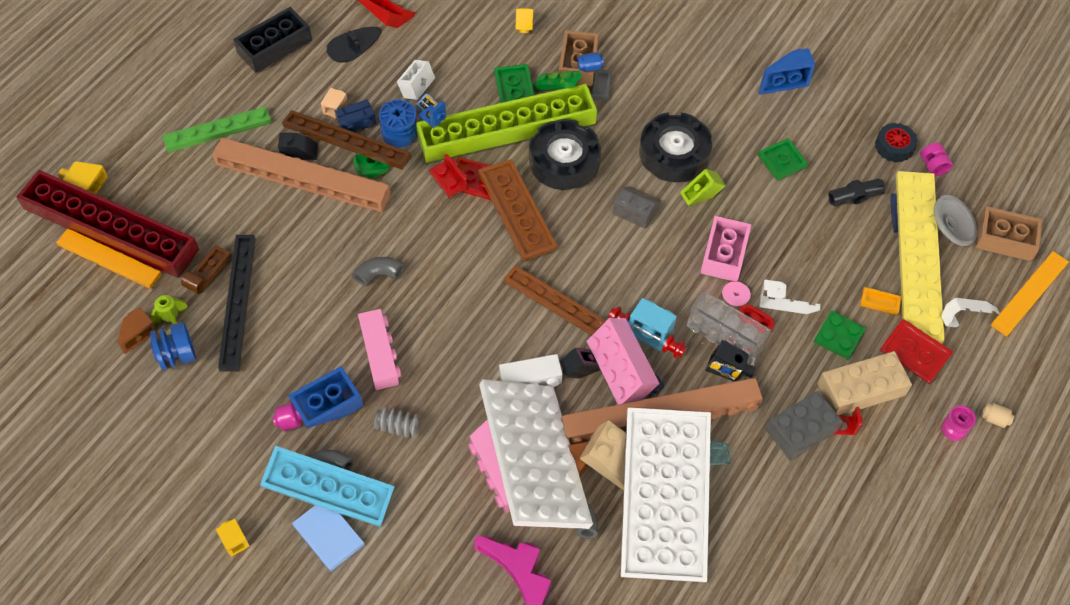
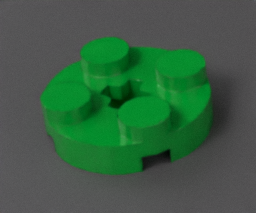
M357 154L356 157L354 156V166L361 177L375 178L389 171L390 165L379 161L369 163L371 158Z

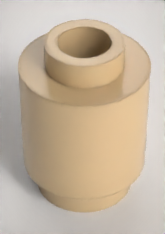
M986 403L981 415L982 418L986 419L985 421L1005 428L1007 425L1011 426L1014 419L1011 409L996 403Z

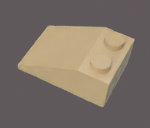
M608 420L597 427L579 459L624 490L626 433Z

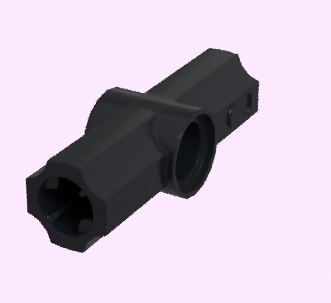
M879 178L862 183L860 180H855L847 184L846 187L830 190L828 193L829 202L833 206L850 202L860 204L867 198L884 194L885 184Z

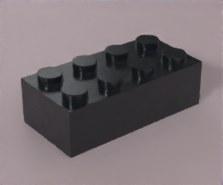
M288 7L235 37L233 41L238 55L257 73L312 41L310 26L291 7Z

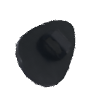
M363 27L333 38L327 45L329 58L339 63H346L356 59L377 41L381 29L379 27Z

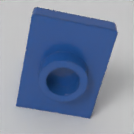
M441 101L435 107L430 105L419 114V117L433 128L446 118L445 102ZM428 112H430V118L426 117Z

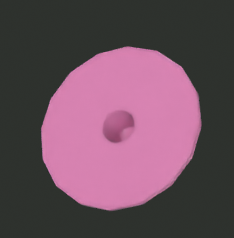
M730 282L725 285L722 291L724 300L733 306H743L750 300V290L741 282Z

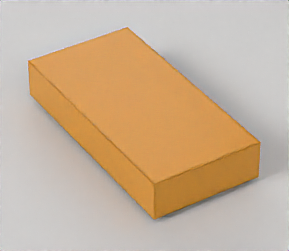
M864 287L860 306L898 315L902 296Z

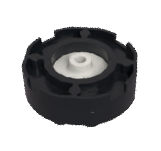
M669 112L657 115L643 128L639 147L640 160L643 166L660 180L668 182L692 180L706 169L709 164L713 147L711 132L705 124L687 113L681 112V115H669Z
M558 120L542 125L538 128V132L534 137H531L529 143V163L533 175L542 184L553 189L568 190L588 184L598 173L601 146L597 134L590 127L586 129L578 125V121Z

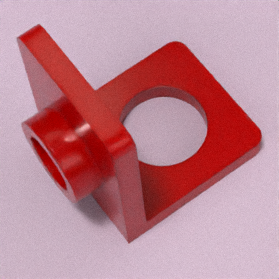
M856 407L851 416H839L842 421L846 422L847 429L838 430L833 435H856L863 424L860 407Z

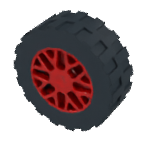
M901 123L886 124L878 133L875 148L882 158L893 162H903L913 155L918 142L917 135L907 125H902Z

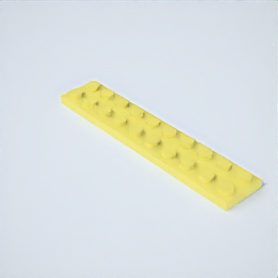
M897 171L896 192L902 319H905L942 344L944 342V326L941 317L943 309L938 227L934 217V205L936 202L934 174Z

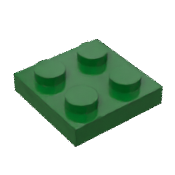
M789 138L758 151V157L777 181L808 166V162Z
M831 310L813 342L849 360L866 327Z

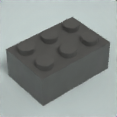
M816 391L771 418L766 431L791 461L836 433L843 421L823 396Z

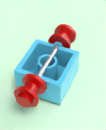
M644 298L641 299L632 313L628 312L625 314L621 312L622 308L620 306L616 309H611L608 318H626L636 339L660 352H672L675 359L678 356L682 357L687 347L684 346L685 341L682 340L678 343L674 340L673 331L677 316L670 310H664L653 301Z

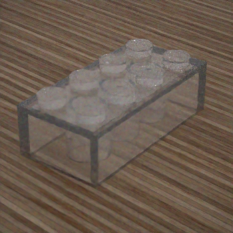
M703 291L692 305L687 326L693 332L700 333L712 343L719 344L721 340H724L748 353L747 363L751 365L755 364L764 351L771 333L769 328L706 291Z

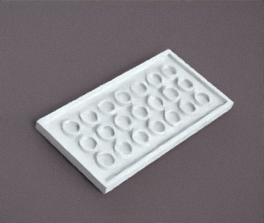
M482 379L479 386L513 525L589 529L593 522L576 463L569 450L568 445H570V442L565 434L561 419L562 414L554 387Z
M627 408L620 577L707 582L710 412Z

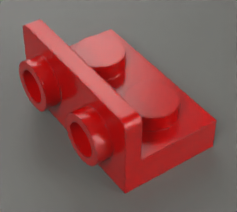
M448 154L444 155V162L429 169L430 175L448 198L467 189L468 177L466 173L458 168L456 160L454 158L451 159Z

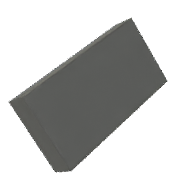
M595 70L591 96L593 100H609L612 71Z

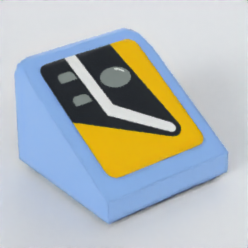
M426 93L416 104L417 112L421 113L430 105L435 107L438 103ZM430 112L426 114L427 118H430Z

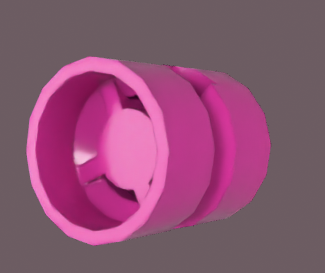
M941 143L930 144L920 153L921 158L927 165L928 171L934 174V177L947 173L953 167V163L949 156L946 155V151Z
M955 406L944 419L941 430L952 441L962 440L974 426L976 416L966 406Z

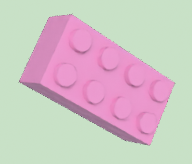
M609 318L587 340L618 405L643 400L660 384L626 318Z

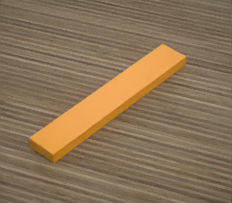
M67 229L56 242L58 246L149 289H152L162 276L160 271L70 229Z
M1052 251L990 326L1007 337L1069 261Z

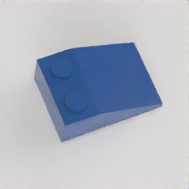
M809 48L791 51L767 67L763 73L759 95L808 87L815 67V62Z
M342 366L288 395L307 428L346 417L364 407L360 394Z

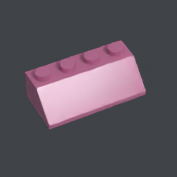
M487 419L470 435L468 447L472 456H477L479 460L477 461L478 468L481 473L485 472L487 476L486 483L489 489L495 491L497 495L495 496V501L498 507H503L505 513H507L510 509Z

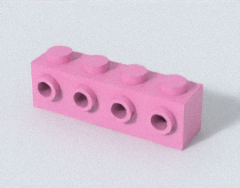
M381 309L358 314L375 389L380 390L399 385L398 378L401 377L399 365L395 366L394 364L397 356L395 348H390L393 340L391 332H386L385 327H389L387 316H382Z

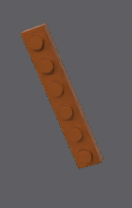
M516 265L504 277L506 284L591 336L606 322L605 319Z

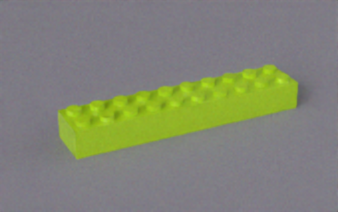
M587 84L574 86V88H565L446 115V118L434 128L425 121L416 122V129L425 162L429 163L444 159L446 154L454 157L531 139L538 132V128L548 122L569 119L578 121L580 126L596 124L597 109Z

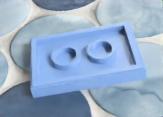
M316 505L292 523L293 527L330 572L365 545L339 513Z

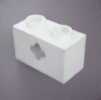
M414 60L398 79L397 83L404 98L418 100L435 79L429 61Z

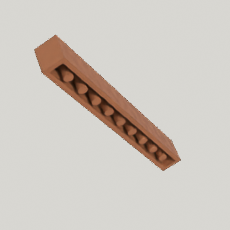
M221 137L212 153L216 165L379 212H383L390 197L389 185L384 182H377L367 177H359L349 172L338 171L332 167L320 166L314 162H306L299 158L285 156L282 153L271 152L265 148L260 149L250 144L236 142L233 139Z
M756 378L564 415L561 416L566 437L569 439L570 445L589 442L597 427L608 420L626 433L627 408L710 412L711 419H715L720 415H735L745 410L749 412L755 411L760 408L763 398Z

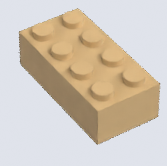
M895 351L822 372L818 381L825 400L838 416L853 412L856 407L863 409L906 396L912 386Z

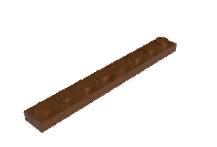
M293 110L282 121V125L285 128L401 170L404 169L412 158L411 152Z

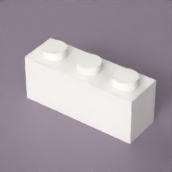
M557 354L499 365L500 379L504 382L553 387L562 384V371Z

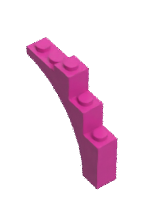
M477 535L474 541V550L490 557L504 568L520 590L525 605H544L551 587V580L544 574H533L540 557V549L532 543L526 542L524 544L520 542L516 550L511 544H500L489 536L483 535L481 537Z

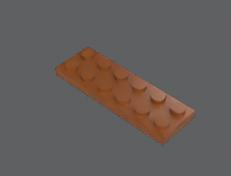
M512 159L479 169L478 175L522 261L525 262L556 251L558 246Z

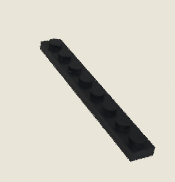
M255 235L235 236L218 365L220 372L240 371L256 241Z

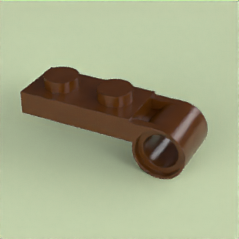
M215 245L193 272L187 271L183 275L181 285L196 294H201L232 257L231 252Z

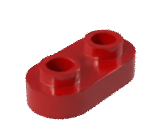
M743 305L738 311L737 317L742 324L762 335L772 332L775 323L768 314L752 305Z

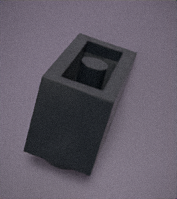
M279 133V153L301 160H317L318 143L299 133Z
M575 347L559 361L563 367L564 374L568 378L580 379L601 370L591 349Z

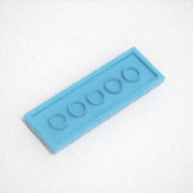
M275 446L260 483V487L378 527L382 524L395 487Z

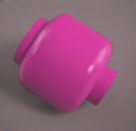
M292 402L277 407L275 416H273L274 425L285 432L300 427L303 422Z

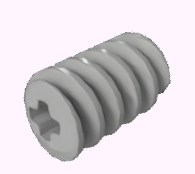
M384 406L382 411L378 410L374 420L375 430L381 428V431L386 432L388 430L391 434L396 431L398 436H401L404 432V437L409 438L412 435V439L415 438L419 425L418 414H415L412 419L410 412H407L404 417L403 410H400L396 415L395 408H392L388 413L387 406Z

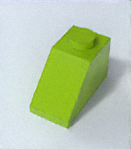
M704 169L680 193L688 206H693L713 198L726 185L717 172Z

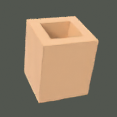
M333 88L329 89L321 102L323 114L336 118L334 110L348 105L346 93Z

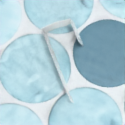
M764 280L759 307L802 314L820 311V304L813 306L809 305V302L796 300L790 302V299H783L786 295V284L783 282ZM764 290H767V296H763Z
M954 298L946 304L941 317L946 326L958 327L959 323L955 314L960 310L969 308L970 311L981 312L980 310H982V312L992 313V311H995L997 314L1000 313L997 307L987 301Z

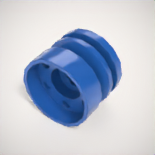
M401 99L386 102L379 111L383 140L388 145L397 148L411 145L417 138L416 109L411 103Z
M184 321L172 324L170 335H167L164 328H160L161 338H159L156 330L150 331L151 349L155 360L163 371L168 370L167 360H169L172 368L176 367V357H179L183 364L196 361L194 347Z

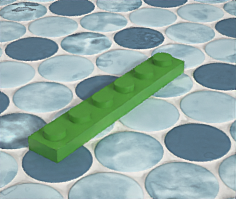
M264 106L162 136L169 153L272 124L267 107Z

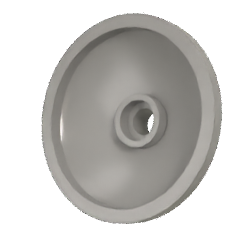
M944 195L937 199L934 205V217L942 234L957 245L968 246L972 244L977 238V225L967 206L951 195Z

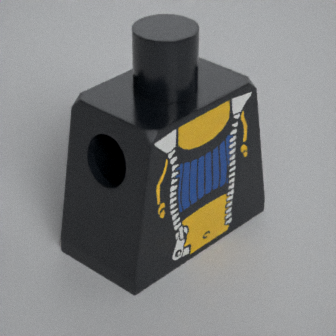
M721 340L711 354L705 371L736 381L741 374L752 378L756 367L747 364L748 353Z

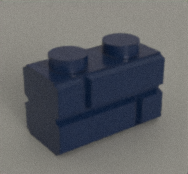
M368 99L334 110L339 127L352 132H356L364 127L369 128L376 123L375 113Z

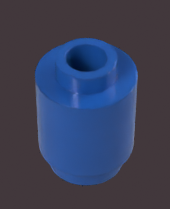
M599 52L582 54L580 57H577L579 71L601 70V66H604L603 56L599 55Z

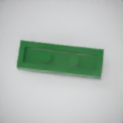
M579 70L543 73L537 77L533 87L536 91L574 88L582 75Z

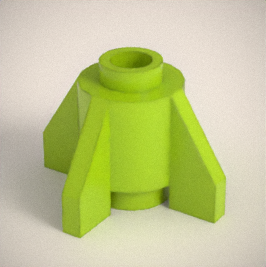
M162 295L155 300L150 319L154 325L161 322V319L176 324L175 319L178 311L180 312L188 308L184 300Z

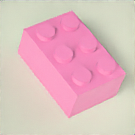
M715 216L700 273L737 282L751 224Z

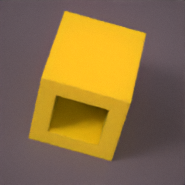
M516 8V29H519V33H529V30H533L534 9Z
M236 519L227 520L220 527L216 528L230 557L250 547Z

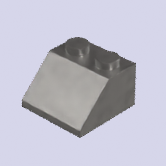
M627 186L622 188L616 197L613 205V214L645 229L662 200Z

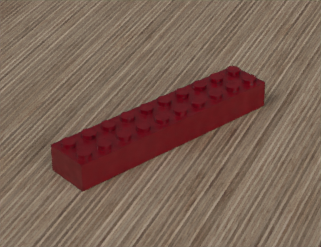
M41 170L36 172L16 196L24 210L64 228L73 230L176 278L181 276L199 251L195 237Z

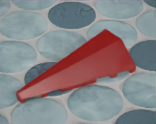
M358 0L386 26L399 28L415 15V12L406 10L403 6L397 5L390 0Z

